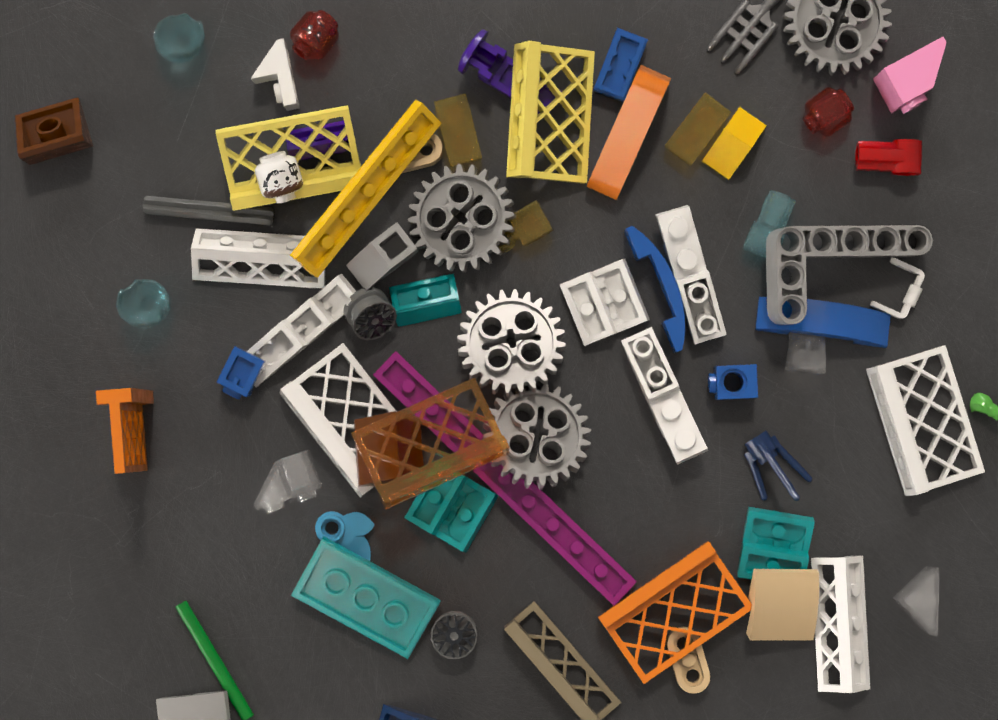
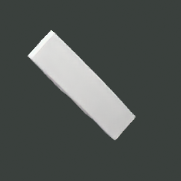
M343 274L336 276L315 296L309 298L288 318L278 323L247 351L266 361L254 384L255 387L262 384L344 316V306L350 303V296L356 290Z

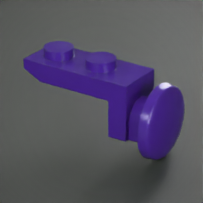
M480 30L466 47L459 61L458 71L464 74L472 66L478 70V79L511 99L513 59L507 56V51L495 44L493 47L485 42L489 31ZM546 84L539 90L538 99L545 107L556 98Z

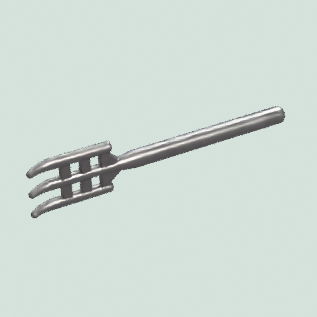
M743 0L715 34L707 47V51L710 52L726 34L730 35L735 40L723 55L722 63H725L740 45L749 50L735 70V73L739 74L752 61L778 28V24L770 20V10L780 0H764L759 5H751L749 0ZM744 11L753 16L749 22L741 16ZM736 22L743 27L740 33L732 28ZM759 22L767 27L763 33L756 28ZM750 33L758 39L754 45L746 39Z

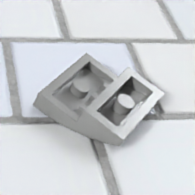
M227 691L204 692L156 699L158 720H231Z

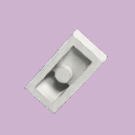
M284 38L278 39L251 77V80L254 84L278 80L279 83L273 84L277 103H283L287 111L299 109L287 44Z

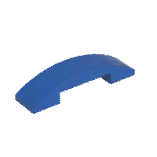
M630 226L625 229V235L636 262L647 257L651 261L673 318L665 320L661 324L673 353L679 352L683 349L685 315L676 279L656 246L642 232Z
M759 297L755 330L786 335L789 332L852 340L853 344L887 348L891 315L864 307L807 299L806 316L801 322L792 325H778L768 317L767 297ZM787 301L782 305V313L786 318H789L792 314V307Z

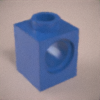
M757 364L713 367V373H708L709 393H714L715 400L758 398ZM728 373H734L740 378L741 385L736 392H730L724 386V378Z

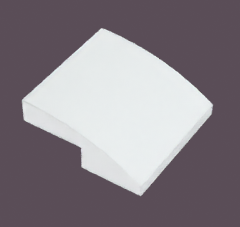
M625 259L560 284L584 346L650 320Z

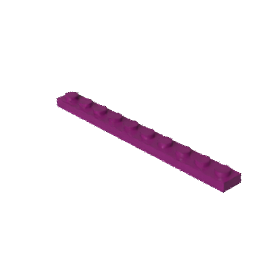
M397 351L373 374L377 380L613 606L636 584L637 581L542 490H539L537 485L532 482L529 488L526 489L524 479L522 478L515 485L512 484L514 475L512 473L501 477L500 475L504 468L502 464L495 467L491 466L496 457L495 454L485 455L487 447L492 444L482 442L484 435Z

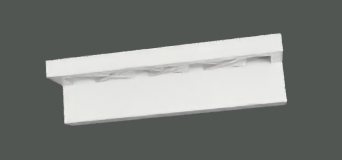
M196 228L191 245L192 280L323 289L325 287V269L318 278L304 276L298 271L302 266L290 254L305 237L302 235ZM200 259L213 260L219 267L215 270L200 269ZM236 262H246L252 269L248 272H239L232 265ZM270 264H279L285 271L281 274H271L266 267Z
M863 556L811 558L812 569L819 571V604L815 629L818 692L855 693L869 690L870 674ZM823 565H834L835 579L830 585L823 578ZM829 597L835 602L837 611L832 619L825 612V602ZM830 631L838 637V647L834 652L827 646L826 636ZM832 664L840 671V684H829L828 669Z

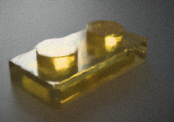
M705 92L664 147L691 166L729 117L731 111Z
M466 94L434 101L438 120L442 123L440 128L450 167L481 160L482 154Z

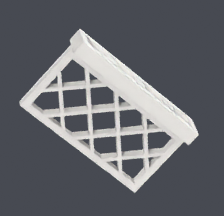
M342 343L295 380L290 381L281 388L279 394L361 498L375 486L358 487L356 455L354 454L356 449L349 448L344 441L346 428L354 429L353 424H347L349 405L368 408L367 417L371 416L372 408L386 410L387 413L396 410L345 344ZM340 354L350 364L348 377L329 374L331 361ZM326 365L325 374L316 373ZM353 369L360 378L353 377ZM310 377L324 378L322 397L308 395L300 384ZM328 379L348 382L346 400L326 397ZM352 382L366 384L370 390L369 403L350 401ZM374 396L380 404H373ZM314 401H321V410ZM325 402L345 405L343 423L328 421L324 416ZM334 427L342 428L341 436Z
M946 345L866 369L905 496L919 495L931 489L985 472ZM938 354L942 369L938 377H935L924 371L923 368L929 357ZM920 360L918 366L912 364V362ZM903 365L914 371L907 387L897 382L893 368ZM920 375L934 382L927 398L913 391ZM940 386L950 391L952 400L947 409L933 402ZM909 396L924 403L917 419L907 414L905 404ZM930 407L944 414L937 430L923 423ZM950 418L959 422L962 432L957 441L943 434ZM920 427L934 435L927 451L917 446L915 440ZM939 439L954 446L947 462L933 455ZM960 450L970 455L973 465L972 469L962 471L953 466ZM930 459L944 467L939 479L928 482L925 472ZM950 470L953 471L954 473H956V474L947 476Z

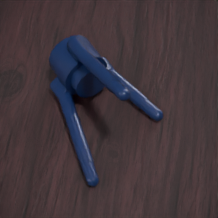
M766 430L745 443L744 445L748 452L743 455L750 464L761 499L767 500L768 496L756 460L761 465L768 461L793 500L799 501L800 496L774 458L778 455L777 452L807 482H811L813 479L784 449L776 436L770 437Z

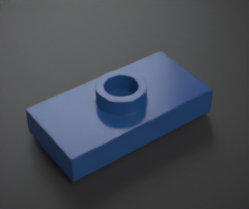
M617 28L593 91L624 102L648 39Z

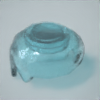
M187 13L168 16L161 20L153 34L157 52L163 58L173 63H186L196 58L205 43L202 22L200 20L195 21Z
M135 279L131 285L125 289H120L118 292L116 308L120 317L131 326L149 329L159 325L168 316L171 308V298L166 288L155 280Z

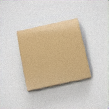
M754 569L748 595L752 604L746 632L750 640H814L819 604V571L817 569Z

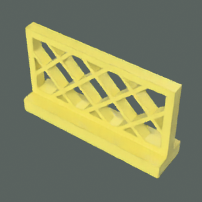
M536 41L514 44L506 177L580 184L587 183L595 51L543 45L541 42ZM541 53L550 54L557 63V66L548 74L540 65ZM574 57L584 58L583 73L578 77L574 75L567 65ZM560 70L563 71L571 82L562 92L559 91L551 80ZM545 84L556 97L546 107L538 99L539 90ZM574 88L582 97L581 106L576 110L565 99ZM558 103L562 105L569 115L561 125H558L549 113ZM543 117L554 130L544 141L536 132L537 123ZM572 121L580 129L579 139L574 143L563 132ZM556 136L560 138L567 148L558 159L547 146ZM541 151L552 163L544 172L534 171L535 156ZM571 154L578 162L577 175H569L561 165Z
M348 105L217 129L215 133L233 211L276 203L275 198L269 199L262 196L255 173L249 181L235 183L233 172L239 164L255 172L257 165L244 158L253 145L269 155L277 152L287 139L301 148L295 155L297 162L305 152L320 160L314 169L306 170L299 166L303 185L301 189L294 192L295 199L342 191L361 168ZM343 117L345 127L338 137L323 128L329 119ZM306 124L314 129L305 143L290 134L296 125ZM272 130L281 136L272 149L257 140L262 131ZM319 133L333 141L325 155L310 146ZM346 135L349 143L343 140ZM239 136L248 143L238 155L227 148L225 138ZM340 145L351 152L352 161L339 164L330 157ZM229 157L235 160L232 165L230 163Z

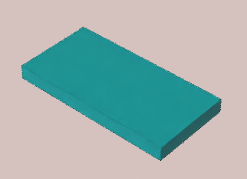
M324 536L291 594L292 597L406 659L410 657L441 601Z

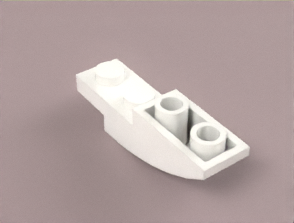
M685 205L655 214L663 239V248L668 265L676 279L681 294L685 319L694 344L727 335L710 273L706 268L690 207Z
M652 327L621 340L651 412L677 465L707 452L708 448L685 402L679 384Z

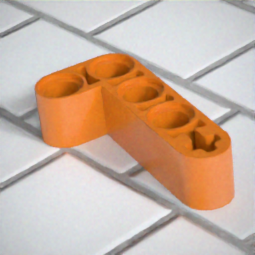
M640 65L586 187L617 200L669 85L670 77Z

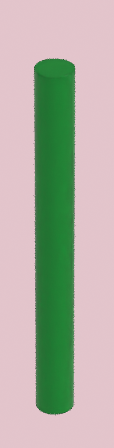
M187 600L175 607L222 688L228 692V698L241 720L249 719L254 713Z

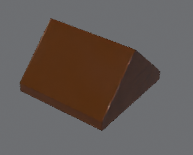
M79 97L15 115L18 156L29 165L93 147Z
M394 411L354 420L358 487L425 484L421 425L417 417Z

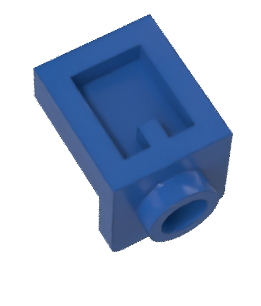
M234 346L217 383L224 386L222 391L229 396L239 400L242 395L249 397L266 361Z

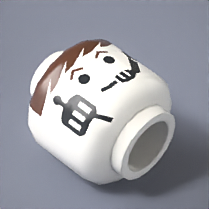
M285 151L261 157L259 159L260 164L256 166L255 175L262 196L269 199L275 198L276 203H284L295 199L294 192L301 189L303 185L302 175L296 158L286 155Z

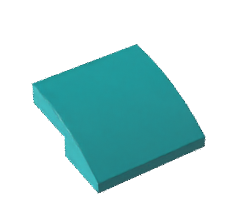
M437 460L404 518L466 553L499 495Z
M748 506L737 577L752 580L754 569H807L809 562L808 552L815 524L814 518Z

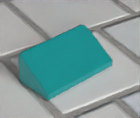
M454 273L389 287L392 305L397 314V326L457 315L462 312Z

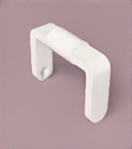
M891 257V264L917 276L914 283L909 286L902 302L904 305L900 313L875 301H871L870 306L897 319H903L908 315L911 307L915 308L923 290L920 286L925 275L922 270Z

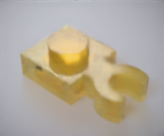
M537 200L514 212L516 218L510 220L511 226L515 228V232H505L510 244L501 245L499 248L502 253L512 250L519 239L522 245L527 246L554 231Z

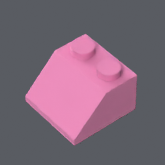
M944 36L885 67L873 78L891 114L900 109L905 114L927 100L925 94L934 87L947 43Z

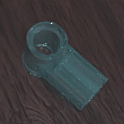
M770 190L764 200L757 221L753 222L743 249L766 258L767 236L775 229L786 227L796 200L783 193ZM783 234L781 237V245L783 243L785 234Z

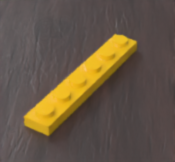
M415 100L290 254L312 276L319 277L442 124L422 102Z

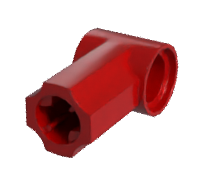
M897 139L892 142L858 141L856 144V170L884 171L898 176L921 175V140Z

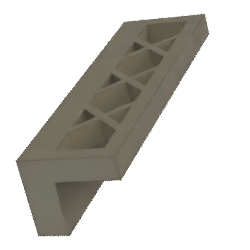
M535 601L504 626V630L581 720H602L621 703ZM534 611L543 621L542 635L527 634L519 623ZM546 626L551 630V632H552L555 636H553V635H545V634H546ZM533 639H541V649ZM545 639L559 640L564 645L563 660L549 659L545 655ZM568 651L576 661L567 660ZM554 664H563L562 673ZM567 665L582 666L586 671L585 685L570 684L566 679ZM591 677L598 686H589V678ZM576 689L585 690L584 699ZM589 690L603 691L611 700L597 714L588 705Z

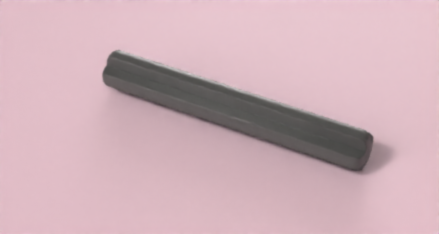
M145 196L143 200V212L150 215L259 225H272L274 221V209L272 207L257 206L233 211L231 203Z

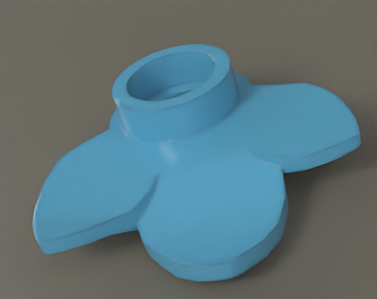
M329 511L318 518L315 532L320 540L324 536L368 561L371 560V548L364 536L375 526L369 517L359 512H352L343 516L338 512ZM328 522L337 523V533L330 534L327 532L326 525Z

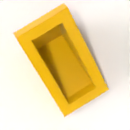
M739 107L701 162L729 180L767 125Z

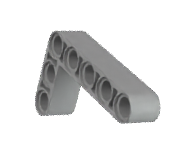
M920 225L789 226L773 230L766 239L768 317L775 324L792 325L801 322L806 316V258L918 256L927 253L932 247V234L926 227ZM879 233L885 238L883 250L878 247L876 241ZM783 234L787 235L791 242L788 251L784 250L781 246L780 241ZM815 234H818L822 239V247L819 251L813 245ZM847 234H850L854 240L852 250H849L845 245ZM910 234H913L916 238V247L914 249L908 243ZM785 267L791 273V281L788 285L781 278L782 270ZM785 301L789 302L792 307V314L789 318H786L782 313V305Z

